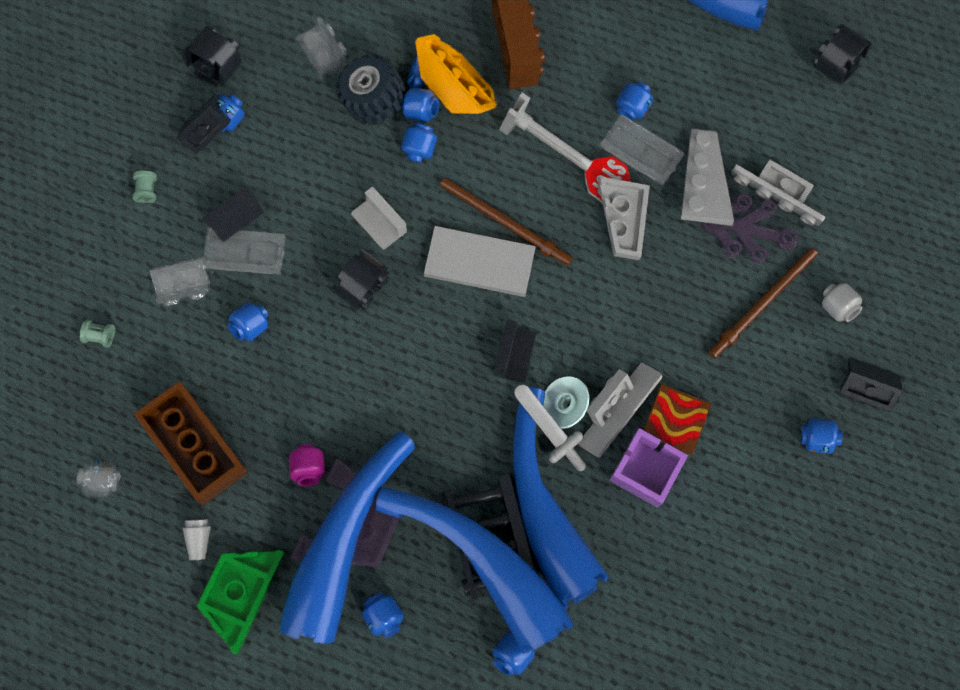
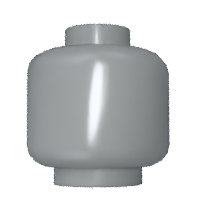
M841 283L837 286L832 284L823 292L825 297L822 301V307L836 321L841 322L845 320L849 322L862 310V297L846 283Z

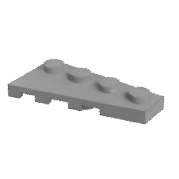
M691 129L681 219L733 226V212L717 132Z

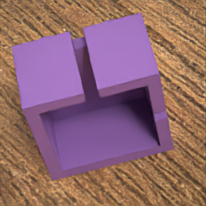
M639 428L609 481L649 504L659 507L663 504L688 455L667 443L659 452L655 451L661 440Z

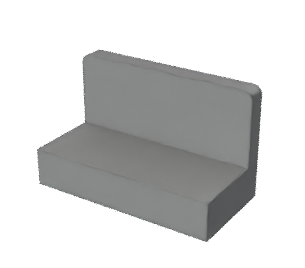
M372 186L365 192L366 201L353 210L351 214L379 247L385 250L407 232L406 223Z

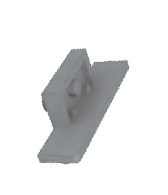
M769 160L759 177L739 165H735L731 175L734 176V180L737 183L753 187L762 198L775 200L784 211L797 213L806 224L819 226L824 221L825 216L803 204L814 185L779 164Z
M642 362L630 377L619 369L614 376L608 379L601 393L590 402L587 412L593 424L584 434L582 441L578 445L596 457H601L662 379L661 373Z

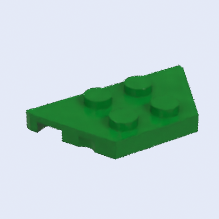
M276 550L271 552L225 553L221 555L197 607L204 617H207L218 635L227 643L232 653L239 654L285 552Z

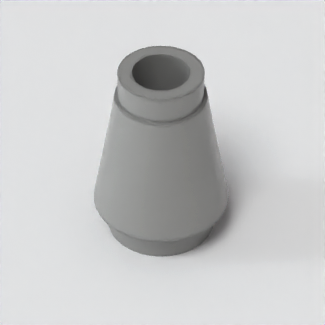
M208 519L185 520V527L182 529L188 560L206 559L211 526H208Z

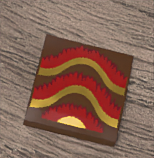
M661 383L643 431L660 439L662 444L667 443L682 452L693 455L712 403Z

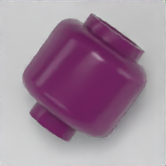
M311 444L299 445L289 455L290 478L303 487L318 484L319 480L325 476L323 452Z

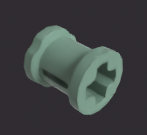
M136 171L133 174V179L136 183L132 199L140 203H153L156 200L154 182L157 180V175L150 171Z
M88 319L83 322L80 329V341L82 343H88L89 341L100 343L106 348L112 345L115 335V326L113 324L105 326L95 324L92 320Z

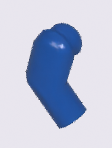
M416 54L408 75L407 86L409 88L422 89L424 81L420 77L418 56Z

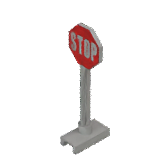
M523 92L517 99L513 109L510 108L499 129L506 135L516 125L524 131L528 130L585 171L584 177L588 193L600 202H602L598 184L600 176L631 182L628 167L615 157L598 158L590 161L533 121V118L524 112L530 97Z

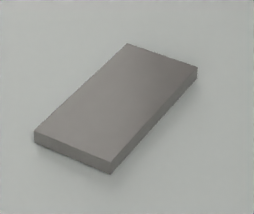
M435 226L424 277L525 297L536 246Z

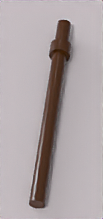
M447 178L441 181L440 187L541 249L540 252L547 257L552 256L566 266H569L573 257L557 248L556 243L549 239L547 241Z
M810 248L731 329L727 328L720 335V340L708 351V354L716 359L728 346L731 347L739 339L742 331L818 255L817 251L814 248Z

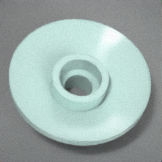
M562 377L555 380L546 389L544 408L561 429L575 425L585 415L589 405V392L582 381L575 377Z

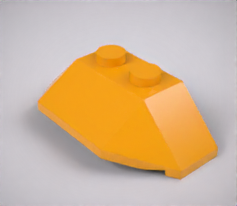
M435 34L417 38L416 49L420 77L451 113L479 114L494 109L497 106L493 89L460 52L449 44L440 41V38Z

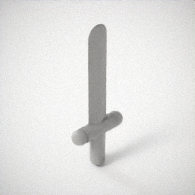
M526 385L517 386L515 397L556 447L549 454L548 460L551 463H556L565 455L576 470H585V462L574 450V447L582 441L583 434L576 431L568 438L529 387Z

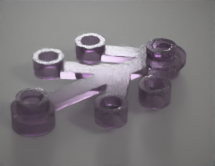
M741 194L731 204L733 215L738 211L744 212L750 208L752 199L749 195ZM740 200H745L747 206L741 205ZM771 200L765 201L760 209L742 219L734 220L733 226L700 222L705 231L716 234L725 248L726 255L730 258L737 257L742 251L741 243L732 240L726 230L734 231L749 252L751 261L755 264L763 263L768 254L765 248L757 246L751 236L774 241L783 251H791L799 241L797 233L791 229H784L780 232L753 225L763 218H770L775 214L777 205ZM764 207H771L772 212H767ZM785 235L791 236L792 241H787ZM735 246L737 252H732L729 247ZM755 252L761 253L763 258L758 259L755 256Z

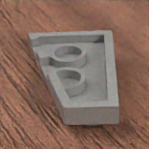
M600 176L598 184L613 255L639 260L642 254L650 185Z

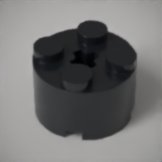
M841 23L835 30L833 39L831 41L826 40L819 48L818 53L821 55L816 59L813 67L836 83L844 84L858 69V63L861 58L866 57L872 43Z
M205 26L182 52V59L185 65L189 67L191 64L196 70L193 74L213 87H218L219 84H221V87L224 86L242 62L237 51L239 45L231 38H224L211 26Z
M360 249V256L355 254L338 276L341 283L339 286L333 284L331 292L356 310L361 308L365 311L374 299L372 297L373 291L376 288L379 290L383 288L389 279L387 276L390 272L387 271L388 267L365 250Z

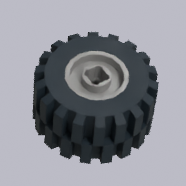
M366 54L362 55L361 59H353V63L347 64L344 67L345 71L340 72L338 76L340 80L336 81V87L338 88L336 94L340 102L354 120H358L364 125L367 122L369 125H375L377 121L383 123L387 117L389 119L394 116L393 113L400 110L399 104L403 103V94L406 93L403 86L404 83L394 66L385 57H378L377 54H372L370 57Z

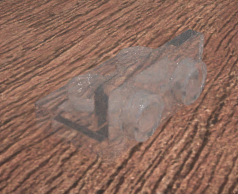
M321 17L316 18L317 26L296 36V41L319 78L322 79L346 66L345 56L347 52L341 42L337 43L334 39L335 33L329 23L325 24Z
M203 257L150 269L157 295L155 298L157 304L164 303L165 306L179 303L181 298L186 297L196 300L205 297L206 293L210 291L211 285Z

